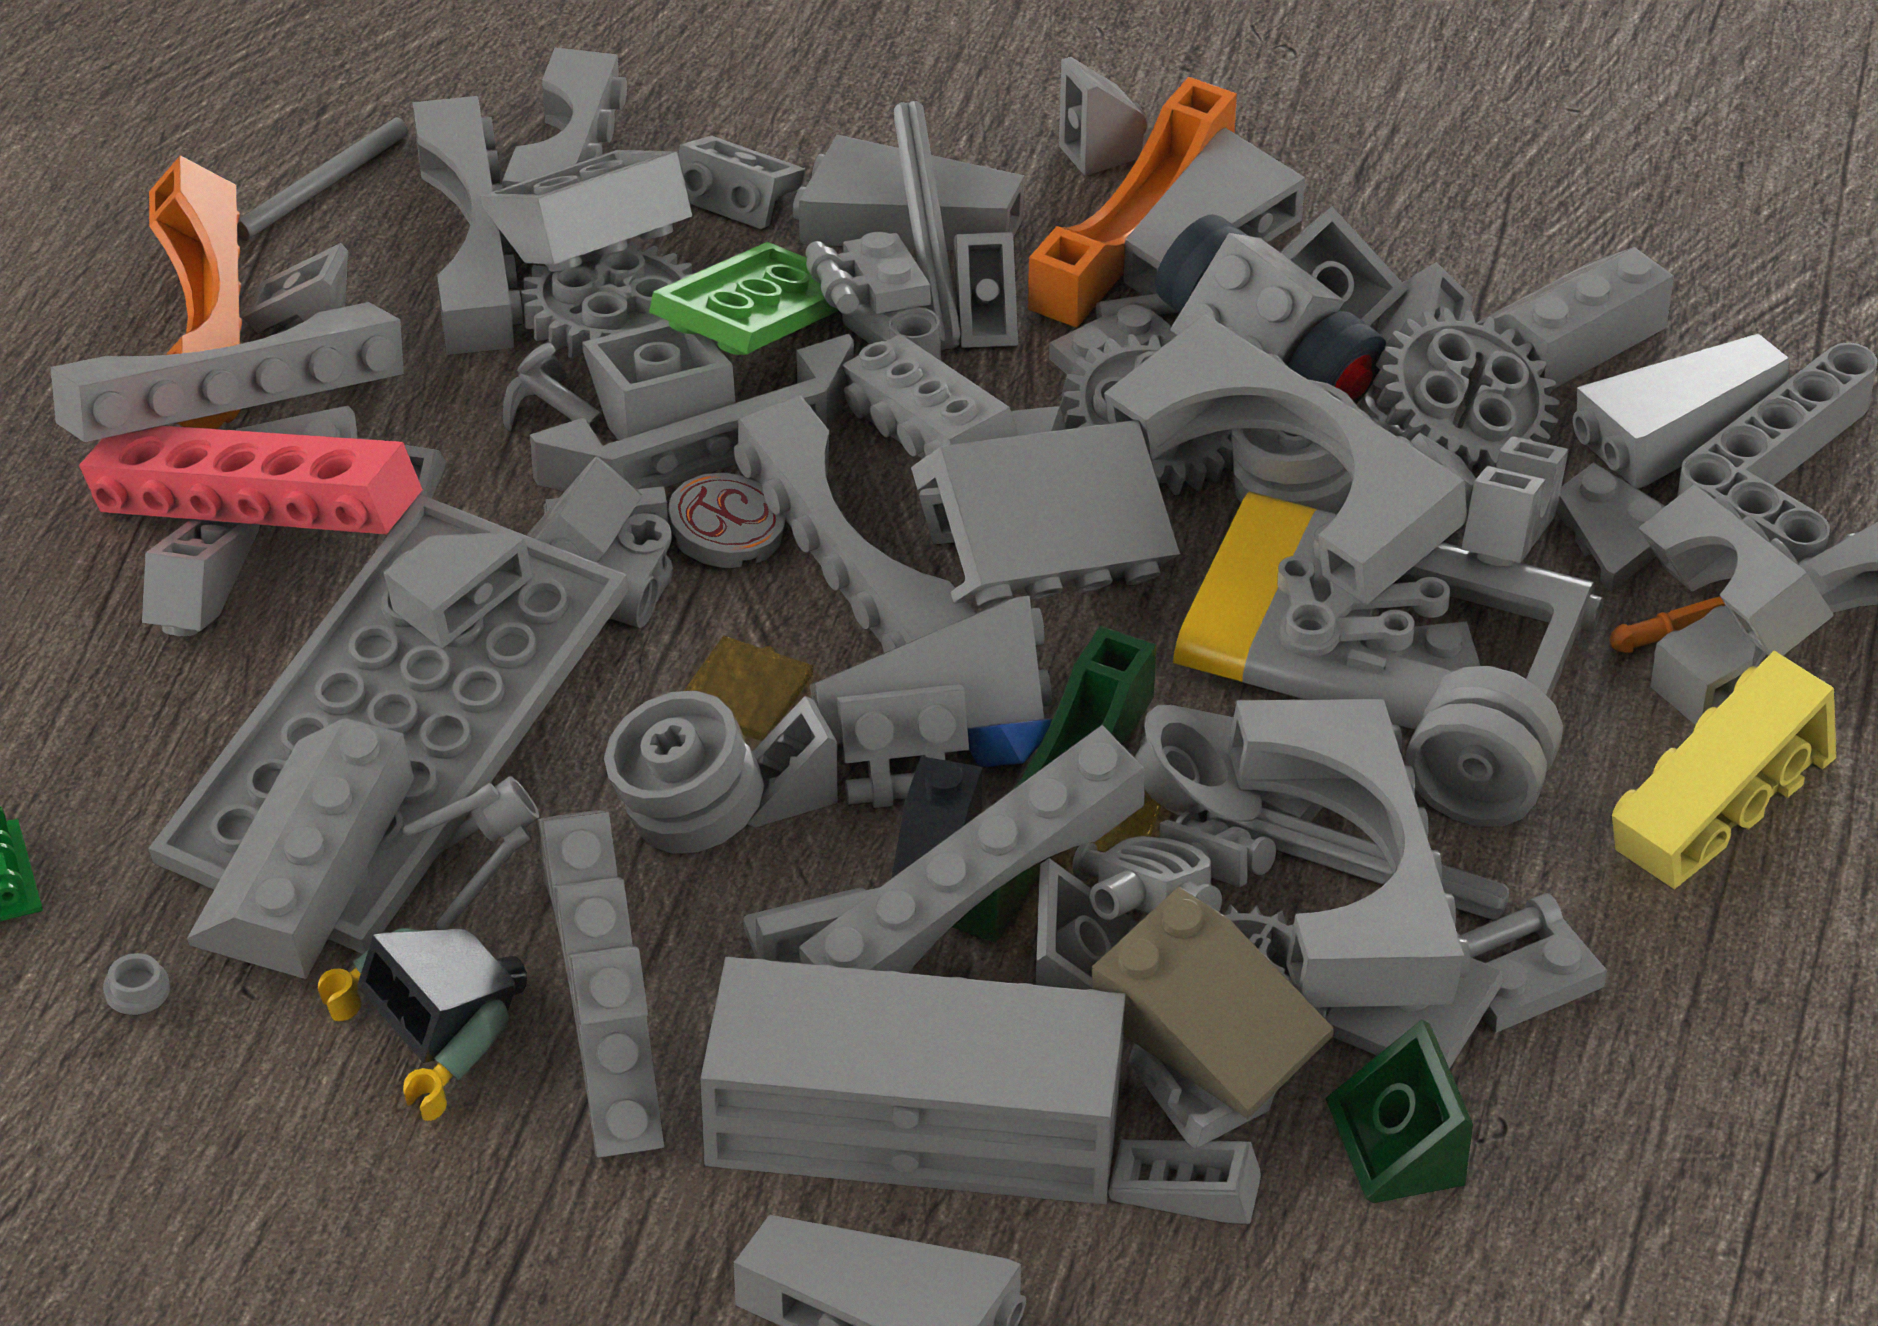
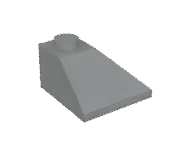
M1333 206L1310 223L1280 252L1345 300L1339 311L1354 314L1367 326H1370L1408 290L1402 281Z

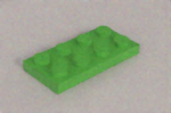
M765 242L653 291L649 313L669 321V326L676 331L686 334L703 335L717 341L718 347L725 352L747 355L839 310L830 306L822 295L821 284L812 278L807 269L806 257L770 242Z

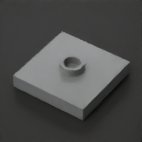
M1470 957L1469 973L1467 977L1459 978L1453 1005L1332 1007L1325 1019L1333 1027V1038L1375 1055H1379L1423 1019L1431 1024L1450 1069L1504 983L1502 970Z

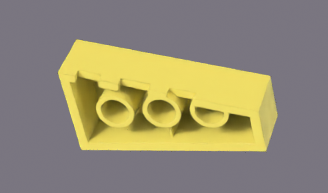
M1775 650L1758 667H1749L1740 676L1734 691L1718 708L1711 707L1707 709L1697 721L1693 733L1677 749L1671 748L1660 757L1653 774L1637 790L1631 789L1619 799L1612 813L1615 850L1675 890L1727 847L1733 827L1738 824L1749 830L1764 818L1765 807L1770 797L1779 792L1788 798L1804 785L1805 777L1800 773L1813 763L1823 770L1836 759L1834 688Z

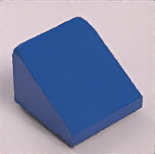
M1053 719L967 728L969 751L979 767L1023 764L1040 746Z

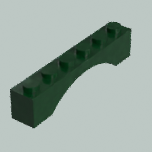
M1103 626L1098 628L1074 664L1053 720L1034 758L1015 788L1101 725L1122 746L1124 745L1154 698L1156 644ZM1047 859L1026 869L993 891L952 927L996 943L1039 877L1040 864Z

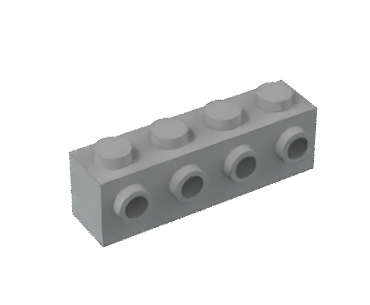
M901 334L887 341L876 342L866 346L861 350L859 356L842 364L849 385L844 388V395L852 412L858 418L865 417L876 425L884 437L891 436L900 442L913 457L918 455L923 459L940 446L1019 436L1009 406Z

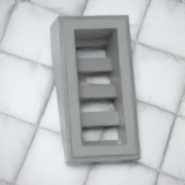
M1121 1139L1108 1194L1111 1201L1225 1223L1250 1224L1261 1173L1251 1142L1210 1141L1195 1149L1184 1140ZM1142 1164L1152 1166L1149 1180H1139ZM1170 1169L1178 1171L1175 1181H1167ZM1197 1174L1205 1176L1204 1182L1196 1181Z

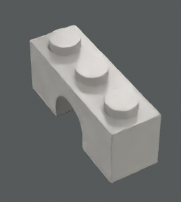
M1511 436L1499 450L1496 468L1486 466L1474 481L1461 550L1477 553V558L1480 561L1490 565L1510 566L1513 562L1521 563L1556 516L1569 449Z

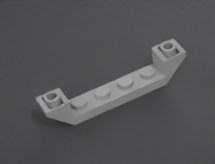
M849 334L798 349L797 384L606 445L601 444L585 418L530 434L533 479L539 486L566 491L590 462L598 456L635 489L667 487L737 464L734 456V446L738 444L739 418L798 395L803 397L827 429L830 430L846 400L844 388L849 385L842 364L854 358V340Z

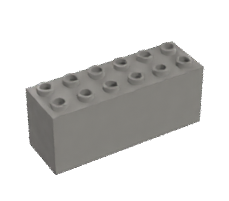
M725 957L700 1078L705 1166L1107 1205L1122 1080L1126 994L1094 989L1082 990L1039 986L1028 983L1017 984L966 979L963 977H941L900 973L897 971H876L834 967L831 965H811L765 959Z

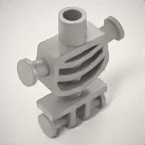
M1186 811L1177 818L1176 822L1165 820L1160 823V838L1146 836L1128 838L1105 853L1098 851L1094 843L1080 845L1073 859V874L1077 879L1083 881L1090 879L1092 876L1098 877V883L1090 891V902L1097 915L1105 920H1113L1133 909L1150 913L1178 886L1219 912L1222 904V895L1218 888L1211 885V878L1241 887L1247 884V868L1256 875H1263L1269 871L1275 860L1276 846L1270 838L1262 836L1253 840L1250 833L1243 828L1234 826L1228 829L1226 823L1216 819H1210L1203 823L1198 814Z

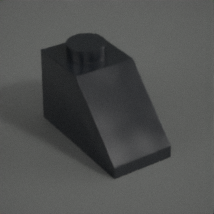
M924 756L920 757L905 799L891 879L982 813V767Z

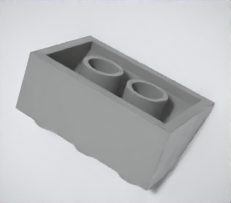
M615 150L480 196L483 209L525 263L547 264L549 271H561L576 267L582 263L580 255L595 251V255H606L624 250L628 247L626 239L638 235L641 236V239H651L670 234L674 231L672 223L692 217L677 151Z
M1633 247L1591 261L1489 316L1494 318V331L1500 335L1509 328L1515 330L1512 343L1516 346L1526 343L1533 345L1527 357L1530 361L1540 360L1547 363L1539 377L1555 380V389L1667 327L1674 275ZM1489 316L1483 318L1475 324L1482 326Z

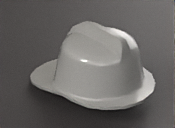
M1157 705L1147 713L1144 724L1146 740L1139 748L1135 759L1144 767V789L1153 800L1177 815H1181L1186 811L1199 814L1208 810L1223 819L1238 823L1251 822L1261 813L1262 801L1258 790H1239L1231 758L1219 747L1213 736L1200 721L1187 711L1173 705Z

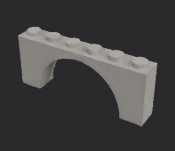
M1206 314L1197 319L1104 393L1109 424L1139 420L1151 461L1190 439L1217 431L1237 428H1264L1285 431L1311 440L1333 454L1343 464L1353 482L1348 497L1339 513L1318 534L1322 575L1366 605L1467 522L1464 479L1452 467L1435 462L1418 451L1405 437H1396L1373 422L1363 410L1349 407L1332 396L1319 382L1307 380L1287 367L1283 360L1275 354L1265 353L1246 341L1236 329L1224 327Z
M1384 699L1237 700L1228 750L1239 790H1260L1291 795L1322 805L1340 814L1373 839L1388 860L1393 876L1381 888L1357 902L1332 910L1295 915L1286 961L1292 985L1314 1008L1453 1005L1459 978L1467 977L1469 973V945L1466 938L1458 937L1455 928L1456 907L1454 897L1451 893H1444L1441 883V856L1438 850H1431L1427 812L1424 807H1417L1414 797V771L1411 765H1404L1401 756V729L1398 724H1391Z

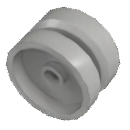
M1319 382L1332 396L1351 408H1358L1347 393L1328 383ZM1264 428L1231 429L1235 495L1241 503L1246 494L1251 491L1323 511L1339 513L1348 497L1353 481L1343 464L1333 454L1311 440L1285 431Z
M1492 666L1463 667L1445 675L1433 690L1425 707L1423 720L1416 727L1407 747L1405 765L1412 766L1415 775V790L1429 806L1453 820L1477 827L1505 826L1523 819L1536 804L1545 783L1546 772L1552 766L1560 748L1563 724L1556 705L1540 687L1517 673Z
M696 690L670 692L645 701L622 719L608 740L604 756L608 778L618 797L625 803L627 814L637 833L651 847L672 854L696 853L724 843L743 829L759 808L764 788L759 765L750 747L744 742L742 731L733 712L716 696Z

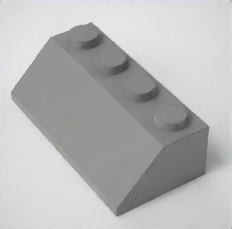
M343 718L298 740L187 937L189 945L306 979L414 781L403 733Z

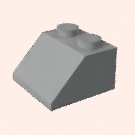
M669 321L582 342L583 353L607 426L618 440L735 404L732 363L710 338L700 334H686L676 331L669 326Z

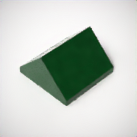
M1421 1019L1325 1098L1365 1199L1372 1203L1465 1186L1473 1123L1431 1024Z

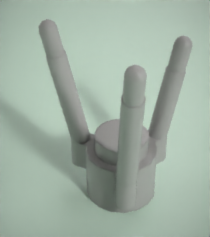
M511 776L495 787L488 783L472 795L434 811L419 820L407 824L403 828V834L406 837H412L471 811L473 817L456 828L442 851L452 847L478 829L492 842L501 837L504 839V842L437 920L436 926L439 930L447 929L512 853L532 839L526 827L539 818V812L526 790Z

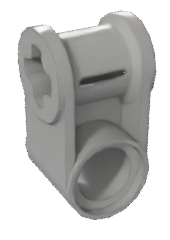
M642 513L628 517L605 554L597 562V564L627 575L629 592L609 619L638 628L644 627L649 621L656 602L666 586L671 582L673 575L671 560L666 555L672 539L670 525L665 519L655 514Z

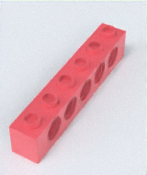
M159 426L103 438L79 464L100 512L385 535L389 533L423 490L405 445L399 441Z

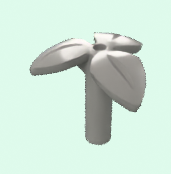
M550 342L540 345L523 360L517 369L520 373L519 376L514 378L507 386L502 412L503 424L508 431L512 430L519 403L528 395H537L572 421L585 418L591 429L595 427L601 417L600 411L558 383L567 377V373L561 362L553 355L555 348Z

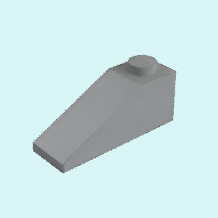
M190 519L148 550L145 554L142 623L161 625L162 631L166 634L191 636L197 634L220 616L256 538L260 525Z

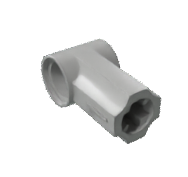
M870 303L858 305L857 309L852 313H842L843 325L870 344L887 341L901 334L941 361L939 317L931 310L914 307L876 314Z

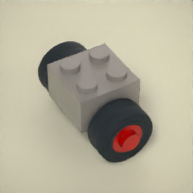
M1211 214L1201 217L1190 224L1175 239L1164 255L1156 274L1155 289L1165 303L1180 313L1170 329L1176 335L1206 314L1224 327L1236 329L1246 341L1265 353L1275 354L1283 360L1287 367L1307 380L1325 382L1344 391L1355 404L1364 397L1373 385V381L1380 371L1375 365L1386 346L1384 338L1370 326L1365 325L1354 314L1339 311L1345 300L1261 238L1247 236L1241 230L1236 229L1225 218Z

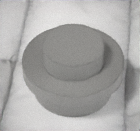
M134 953L120 957L110 966L103 983V990L106 1002L111 1008L123 1014L138 1015L153 1011L162 1005L169 995L170 983L166 970L153 957Z

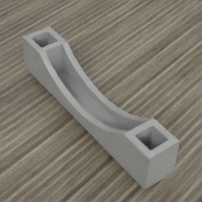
M478 96L413 102L421 179L441 190L452 200L470 224L466 240L454 259L437 275L446 355L514 348L513 325L523 324L520 291H509L510 288H517L514 254L503 255V253L512 252L511 244L483 209L480 200L482 195L503 189L502 184L492 185L500 183L497 150H493L495 149L492 117L481 118Z
M370 302L318 312L305 322L286 331L235 346L172 355L102 356L50 367L56 424L83 442L404 374L400 319Z
M801 395L739 418L738 444L734 446V456L741 473L746 478L752 477L763 486L764 498L769 509L775 515L784 513L786 522L792 528L794 538L803 552H811L821 565L828 585L833 590H840L851 604L857 622L862 628L871 629L881 642L884 653L976 614L967 602L954 604L951 591L955 587L950 581L921 573L891 559L868 543L846 521L833 500L827 482L829 430Z
M1878 522L1858 533L1848 534L1838 544L1815 557H1807L1802 560L1812 565L1826 583L1828 589L1821 595L1832 613L1858 606L1878 605ZM1726 605L1718 606L1712 609L1704 618L1680 631L1668 633L1657 643L1654 652L1655 658L1650 687L1696 725L1707 709L1711 707L1718 708L1734 691V687L1744 671L1751 666L1758 667L1761 660L1767 654L1746 637Z
M1101 725L800 945L801 964L909 973L913 966L943 934L993 891L1021 872L1050 856L1075 846L1097 841L1143 807L1144 767Z

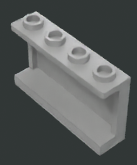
M1139 420L940 446L911 467L917 490L938 487L965 575L964 583L951 591L954 604L976 601L978 608H989L1012 599L1015 594L1026 593L1027 596L1030 595V601L1040 600L1058 594L1063 590V587L1076 585L1078 593H1085L1103 588L1111 584L1112 579L1125 578L1127 585H1136L1160 576L1159 567L1180 554Z

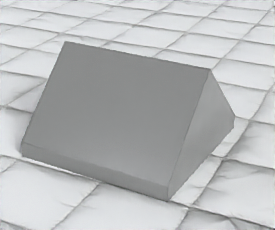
M1050 858L1040 864L1036 985L1082 990L1093 989L1092 966L1138 923L1126 914L1113 920H1105L1098 916L1090 902L1091 888Z

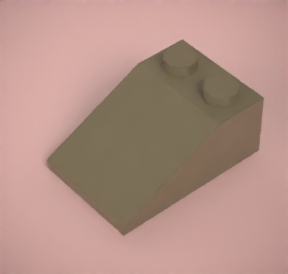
M1179 886L1092 966L1094 990L1126 994L1124 1036L1247 1119L1333 1037V1027L1229 918Z

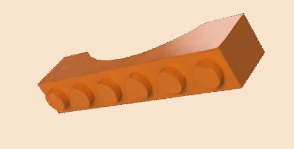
M1188 77L1162 106L1143 150L1127 177L1112 197L1093 216L1081 224L1067 228L1056 226L1030 255L1028 310L1076 328L1096 307V303L1102 300L1124 274L1125 239L1217 132L1227 128L1235 133L1237 93Z
M181 155L149 191V227L164 247L178 274L185 295L188 315L186 334L174 344L166 355L200 352L239 345L242 319L239 317L241 282L238 281L240 246L237 243V224L240 214L237 210L236 185ZM241 409L177 422L176 424L182 427L219 429L224 422H232Z

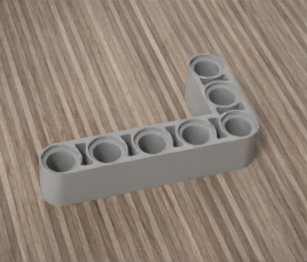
M1840 343L1830 347L1691 453L1682 462L1677 497L1693 484L1697 485L1713 499L1722 494L1733 505L1741 519L1750 516L1764 531L1769 541L1778 538L1789 549L1798 563L1807 557H1815L1827 549L1830 525L1827 519L1774 487V485L1864 416L1869 410L1877 368L1875 354L1867 347L1855 343Z

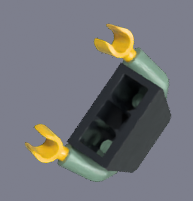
M400 928L392 933L375 934L372 936L368 951L353 961L356 968L350 972L341 968L326 971L319 979L318 992L323 1004L327 1005L332 1019L335 1021H345L355 1016L361 1008V999L357 991L359 989L423 1063L434 1060L438 1062L433 1070L422 1068L409 1073L404 1080L403 1086L407 1106L412 1105L422 1094L430 1093L423 1099L420 1111L423 1120L432 1121L440 1117L447 1106L443 1087L452 1077L459 1081L505 1030L509 1020L508 1010L513 995H518L525 990L527 972L524 964L518 957L508 956L495 959L470 931L464 929L421 931L411 928Z

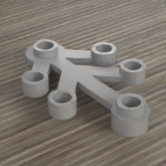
M1329 524L1320 526L1314 534L1313 553L1320 561L1318 534ZM1287 557L1280 562L1278 567L1277 585L1283 593L1289 595L1291 604L1287 614L1280 621L1279 639L1286 649L1301 656L1316 657L1325 655L1334 650L1337 644L1342 641L1377 639V642L1383 648L1392 651L1404 650L1412 644L1415 621L1409 613L1402 610H1388L1379 617L1345 618L1352 610L1412 606L1419 615L1434 618L1445 614L1449 607L1450 587L1444 580L1437 577H1424L1417 582L1394 583L1366 605L1330 580L1329 584L1332 594L1324 602L1316 601L1312 590L1314 587L1315 566L1305 557Z

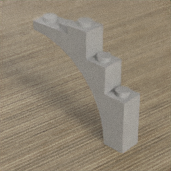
M594 810L538 818L535 823L543 882L548 889L566 966L582 1059L595 1154L599 1158L664 1148L646 1017L648 1016L640 951L632 943L624 879L619 878L617 875L609 812Z

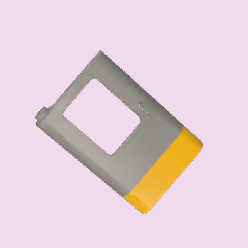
M1249 491L1244 497L1182 624L1175 646L1173 663L1306 700L1384 699L1391 723L1416 729L1423 720L1424 710L1433 690L1445 675L1454 671L1367 648L1361 644V640L1339 642L1331 652L1316 657L1297 655L1286 649L1279 639V624L1283 616L1287 614L1291 604L1289 595L1283 593L1277 585L1279 564L1283 559L1290 556H1302L1309 559L1315 566L1314 587L1312 589L1315 600L1324 602L1332 593L1329 580L1322 575L1321 561L1313 553L1314 534L1320 526L1330 524L1337 514ZM1444 542L1395 581L1409 583L1417 582L1424 577H1437L1449 585L1451 597L1548 622V628L1526 679L1540 687L1549 699H1551L1574 640L1579 641L1584 630L1595 631L1603 607V597L1594 595L1595 583L1592 581L1524 563L1513 562L1510 566L1490 565L1480 561L1477 558V553L1461 550L1462 547ZM1376 608L1352 610L1345 618L1372 617Z

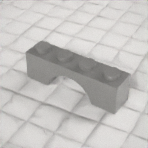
M554 48L542 79L545 123L560 129L561 132L538 143L516 146L502 180L503 188L602 155L603 142L610 143L613 137L615 126L614 112L616 109L622 110L624 108L627 95V80L625 77H619L617 54Z
M1693 484L1638 527L1665 570L1690 591H1695L1716 581L1731 579L1721 592L1720 597L1746 637L1768 656L1774 650L1781 655H1785L1834 616L1821 595L1828 589L1827 585L1812 565L1805 560L1798 565L1795 557L1778 538L1769 541L1760 526L1750 516L1741 519L1733 505L1722 494L1713 499L1701 488Z

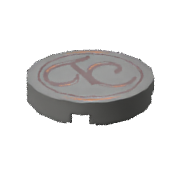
M730 473L702 474L685 481L672 493L667 513L668 524L672 534L676 537L675 545L684 554L703 564L722 568L742 567V560L756 558V563L768 559L780 547L786 516L784 513L775 515L769 509L764 498L763 486L759 482L745 476Z

